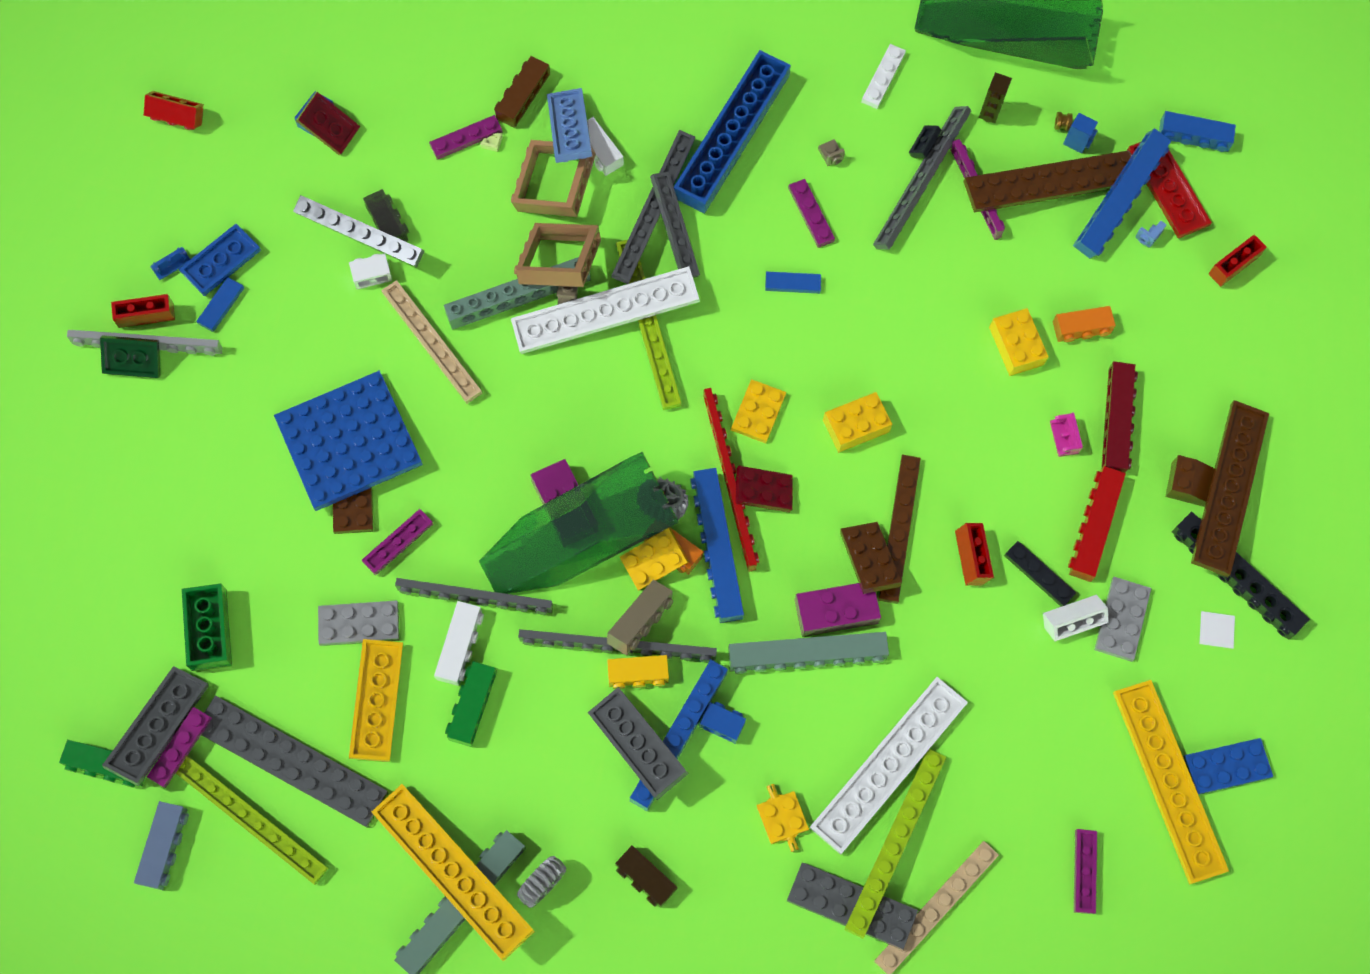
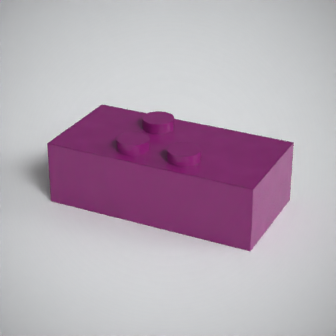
M566 459L530 474L531 482L563 547L599 532L598 523Z
M859 583L798 593L794 599L802 637L879 624L881 620L876 592L863 594Z

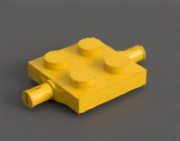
M771 784V787L768 785L766 788L771 798L756 806L771 844L787 841L791 852H794L793 845L795 850H799L795 837L800 833L808 831L809 828L796 794L792 791L784 795H778L775 784Z

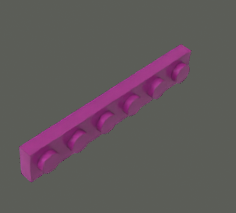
M960 139L953 141L950 150L964 179L965 177L977 176L974 162L972 159H969L966 146L962 144ZM997 209L981 211L994 240L1001 238L1005 226L997 215Z

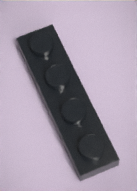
M1019 541L1005 553L1004 556L1060 607L1065 606L1076 594L1070 586Z

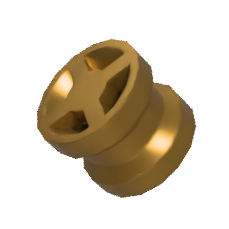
M1057 112L1055 130L1065 129V131H1069L1072 125L1073 114L1068 113L1066 115L1062 114V112Z

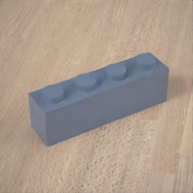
M159 801L135 876V884L162 891L164 886L168 885L170 879L169 869L176 860L175 850L182 840L181 830L188 821V809L183 806Z

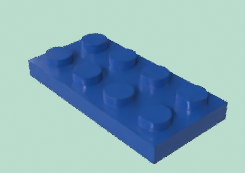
M234 224L179 268V271L203 296H206L227 277L258 254L261 249L237 224Z
M1261 738L1183 756L1198 795L1273 777Z

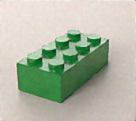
M222 583L181 589L186 666L191 671L232 666L227 589Z

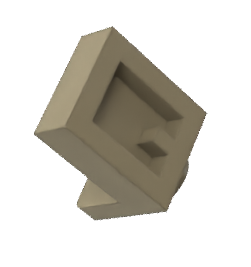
M835 139L818 146V150L827 166L837 165L844 159L845 151L839 148Z
M559 286L557 305L576 300L578 287Z

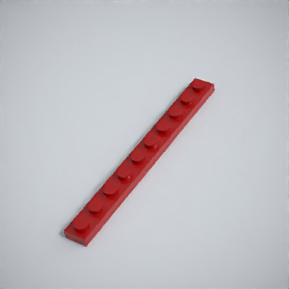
M711 388L704 389L703 397L747 569L750 572L756 570L759 557L758 553L753 551L752 546L755 543L753 535L748 532L750 523L748 516H744L743 510L745 505L736 504V481L734 478L736 469L734 463L730 462L729 457L732 456L730 446H726L725 439H727L726 430L720 424L723 420L721 411H717L716 408L718 404L717 395L712 393Z

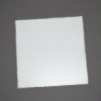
M1201 611L1199 644L1234 649L1235 616Z

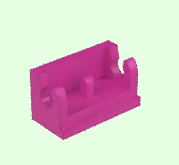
M1074 412L1055 416V419L1050 421L1058 457L1079 454L1083 446Z

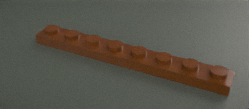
M903 454L900 461L887 543L901 583L921 460L920 457ZM901 587L880 591L878 601L898 604Z

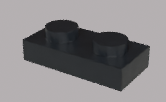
M924 125L909 151L910 156L926 158L942 131L940 127Z

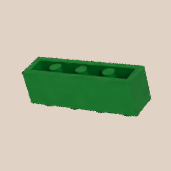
M475 661L472 662L471 666L467 667L465 685H461L458 693L460 700L458 704H454L452 715H454L452 723L449 722L445 730L449 741L472 747L497 674L495 667Z
M67 739L59 761L60 764L65 766L64 770L74 773L77 770L84 771L83 775L96 778V775L104 776L103 780L115 783L116 780L123 781L122 785L135 787V784L103 768L102 765L111 754V750Z

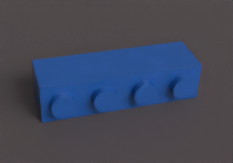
M1165 111L1160 120L1159 132L1171 141L1180 142L1184 145L1190 144L1201 148L1228 152L1234 143L1236 125Z

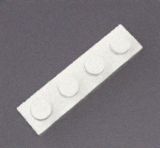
M892 44L889 45L861 103L878 109L906 50Z

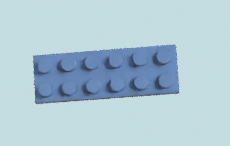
M582 88L547 94L556 163L592 157Z

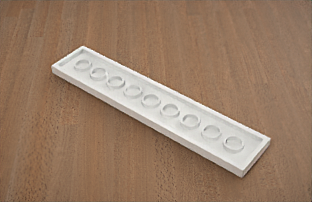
M688 266L511 318L519 351L521 354L695 304L700 302L690 267Z
M936 677L814 821L810 829L841 855L968 702Z

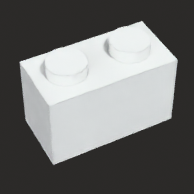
M374 254L368 258H357L349 262L356 290L392 281L385 254Z

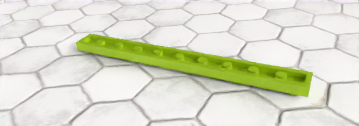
M628 240L616 242L619 258ZM640 260L629 284L645 279ZM654 315L637 320L662 409L667 410L681 406V400L657 317Z
M931 749L926 752L846 924L845 931L864 939L942 769L946 756Z
M187 755L176 774L312 884L316 885L329 868Z

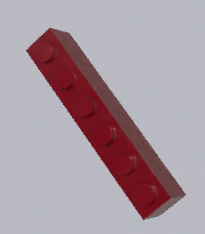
M1113 361L1109 367L1101 469L1103 466L1126 473L1131 468L1132 459L1129 458V453L1133 448V441L1130 439L1134 431L1132 417L1135 414L1133 400H1135L1137 389L1134 388V382L1137 381L1138 372L1135 371L1136 364Z

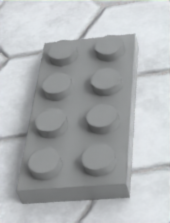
M1117 577L1112 578L1105 604L1108 607L1109 623L1100 626L1094 648L1095 651L1130 662L1134 661L1151 592L1150 587Z
M397 600L318 606V641L320 646L363 643V639L399 641Z

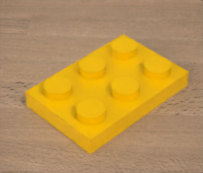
M751 379L731 431L766 444L786 392Z
M671 528L664 530L620 556L638 591L647 587L653 579L657 581L689 562Z

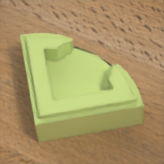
M495 133L484 138L480 147L498 152L503 134Z

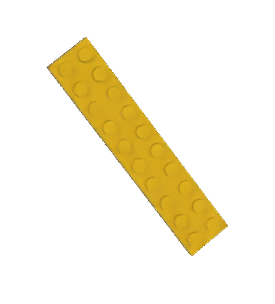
M1152 680L1114 691L1113 695L1189 885L1229 872Z
M403 784L371 811L503 962L535 932Z

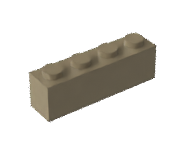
M653 579L607 633V644L626 656L631 650H635L639 640L643 636L646 637L651 626L657 623L664 610H668L673 604V591Z

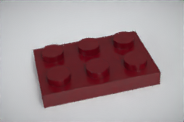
M319 92L314 93L296 119L297 123L338 155L343 153L360 128L355 121Z
M738 466L736 468V504L790 513L793 504V475Z

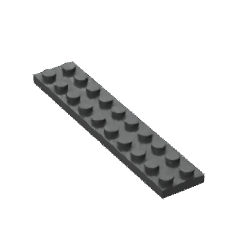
M217 696L213 698L204 712L212 719L201 736L368 828L374 817L371 811L388 794L387 790Z

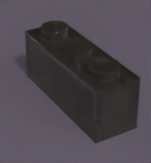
M381 189L363 198L365 207L378 230L405 242L408 241V228L405 223L401 224L399 220L401 219L400 213L397 208L393 209V201L389 194L386 195L384 190Z

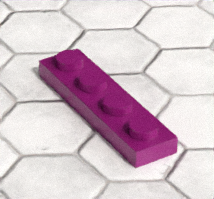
M493 115L430 141L429 144L438 160L479 143L484 138L495 133L503 132L496 116Z
M802 179L789 184L788 189L817 247L833 243L835 237L806 180Z
M419 509L361 560L362 563L376 576L433 525V522Z
M193 707L147 775V778L166 788L212 718Z
M1076 829L1073 913L1096 914L1097 831Z

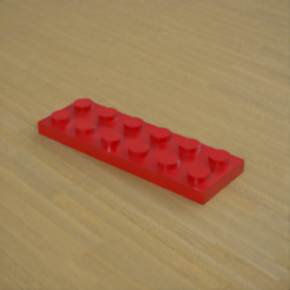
M1140 142L1129 146L1127 151L1129 150L1131 155H1133ZM1169 150L1164 157L1160 158L1159 166L1150 173L1151 178L1146 184L1177 238H1181L1210 226L1212 222Z

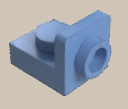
M1160 221L1157 226L1153 224L1149 231L1141 227L1135 238L1141 244L1150 248L1162 234L1167 224Z

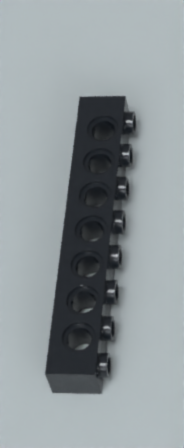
M1191 511L1172 530V533L1176 540L1184 543L1193 554L1197 539H1194L1191 533H1195L1198 536L1201 519ZM1237 552L1231 575L1225 577L1216 573L1222 582L1232 587L1236 595L1241 596L1247 601L1250 608L1257 610L1262 615L1264 621L1272 624L1282 637L1289 640L1310 620ZM1235 573L1240 574L1241 577H1242V580L1238 579V578L1235 576ZM1250 586L1254 587L1257 593H1253L1250 590ZM1265 600L1271 603V607L1266 605ZM1280 613L1286 617V621L1281 619Z

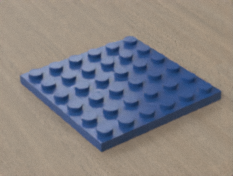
M380 370L274 415L315 511L423 465Z

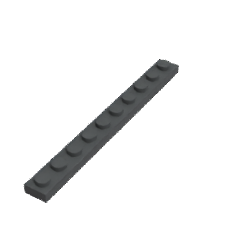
M969 106L954 107L927 157L923 159L873 243L876 249L890 250L893 246L894 241L902 231L904 224L910 217L914 207L919 202L927 185L935 175L940 163L971 113Z
M681 130L678 131L659 172H669L673 186L695 141V136ZM653 187L611 276L626 284H629L661 215Z
M519 629L518 638L524 645L532 646L534 643H539L544 647L560 645L564 649L581 647L584 651H593V649H601V652L604 653L618 651L607 644L606 637ZM639 641L637 648L631 650L627 655H632L633 653H641V656L645 657L652 656L653 654L667 655V659L675 656L685 661L695 658L700 659L701 662L709 663L710 659L716 660L717 648Z

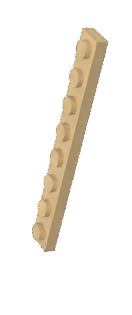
M396 280L382 289V294L466 404L482 394L481 389Z
M983 841L916 914L904 949L901 950L888 945L873 962L886 974H892L993 863L999 854Z

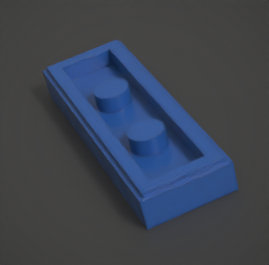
M766 271L765 291L820 294L821 274Z
M227 277L197 319V324L214 332L243 291L244 286Z

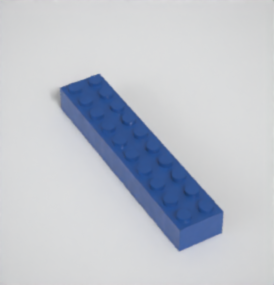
M761 50L758 51L675 184L674 190L678 201L704 214L706 213L789 78L790 64Z

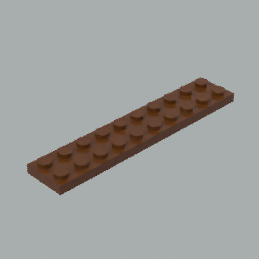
M1128 150L965 177L963 182L975 213L1110 190L1132 155Z
M1233 400L1230 405L1191 564L1225 577L1231 575L1269 413Z

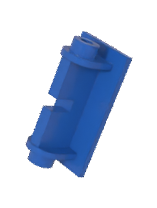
M178 247L177 250L156 263L153 262L150 267L158 279L161 280L181 268L191 259L183 247Z

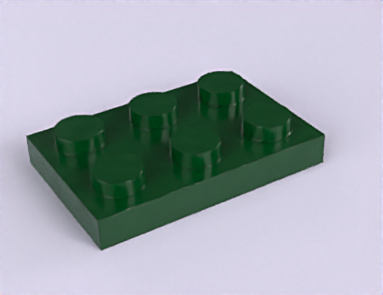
M104 335L100 337L102 374L159 378L161 376L159 340Z

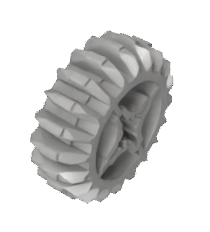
M654 477L651 480L647 479L646 482L642 483L637 493L639 510L644 511V515H649L650 519H657V522L662 520L664 523L667 521L673 523L674 520H679L685 514L689 501L688 495L685 494L686 490L681 489V485H676L675 481L671 482L668 478L666 480H663L661 477L658 479Z
M555 856L548 857L521 885L517 893L520 901L529 908L536 906L559 882L566 872V866L559 858L557 859Z

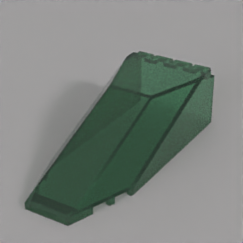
M920 0L914 29L917 33L963 46L1072 69H1087V66L1094 65L1101 27L1100 22L1103 16V9H1101L1103 8L1102 0Z
M643 452L629 457L522 516L479 560L494 592L511 594L559 586L678 524L679 521L672 507L670 506L666 509L662 507L669 503L662 488L655 492L653 488L660 485L653 471L644 473V470L650 468V465Z

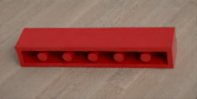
M1103 466L1100 471L1096 472L1093 482H1096L1095 488H1091L1088 499H1091L1090 505H1086L1083 516H1086L1084 522H1081L1078 533L1081 535L1079 540L1076 539L1073 546L1075 555L1070 558L1068 568H1070L1069 575L1088 582H1092L1096 577L1126 473Z

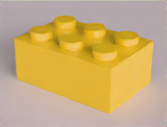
M1028 308L993 318L989 329L1009 376L1044 366L1049 356Z
M877 392L824 413L823 422L838 453L887 434L892 427V422Z

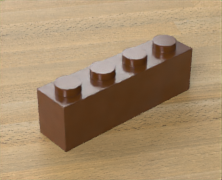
M530 56L528 61L523 63L520 73L514 76L512 85L505 90L502 100L498 101L495 105L494 111L497 120L513 128L517 126L549 77V64L533 56Z

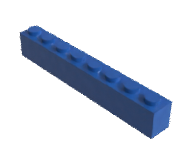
M1155 128L1146 133L1073 246L1089 259L1096 255L1099 256L1105 249L1103 245L1113 237V230L1122 223V216L1131 209L1133 199H1136L1141 194L1142 190L1140 189L1150 180V173L1156 170L1160 164V158L1164 157L1169 151L1170 139Z
M710 468L693 471V478H690L691 488L696 491V496H693L694 505L699 508L700 513L697 514L698 525H702L703 532H700L701 543H705L706 550L703 551L704 560L709 562L710 569H707L708 580H712L713 584L710 592L711 598L716 600V606H714L715 618L719 617L720 623L743 620L744 612L717 469Z
M711 659L663 740L677 760L727 675L728 669ZM641 780L630 796V802L645 811L649 810L655 799Z

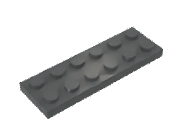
M173 666L102 765L103 768L139 786L192 708L195 707L209 687L208 683Z
M619 687L587 712L656 800L661 798L689 774Z
M802 862L787 902L846 926L864 887ZM883 896L866 935L903 950L918 910Z

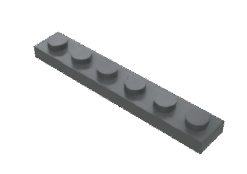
M669 172L652 174L650 176L677 268L682 269L689 266L692 277L696 278L700 273Z

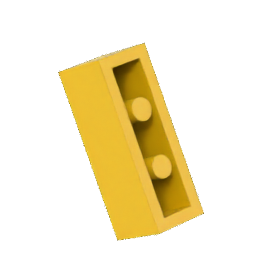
M667 655L607 659L609 687H613V689L617 687L624 689L625 686L633 685L634 688L645 687V684H653V686L658 687L664 686L665 683L669 682Z

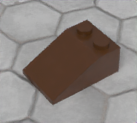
M1178 455L1171 464L1165 497L1205 507L1215 468L1197 459Z

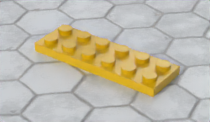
M363 639L349 759L390 762L403 642Z

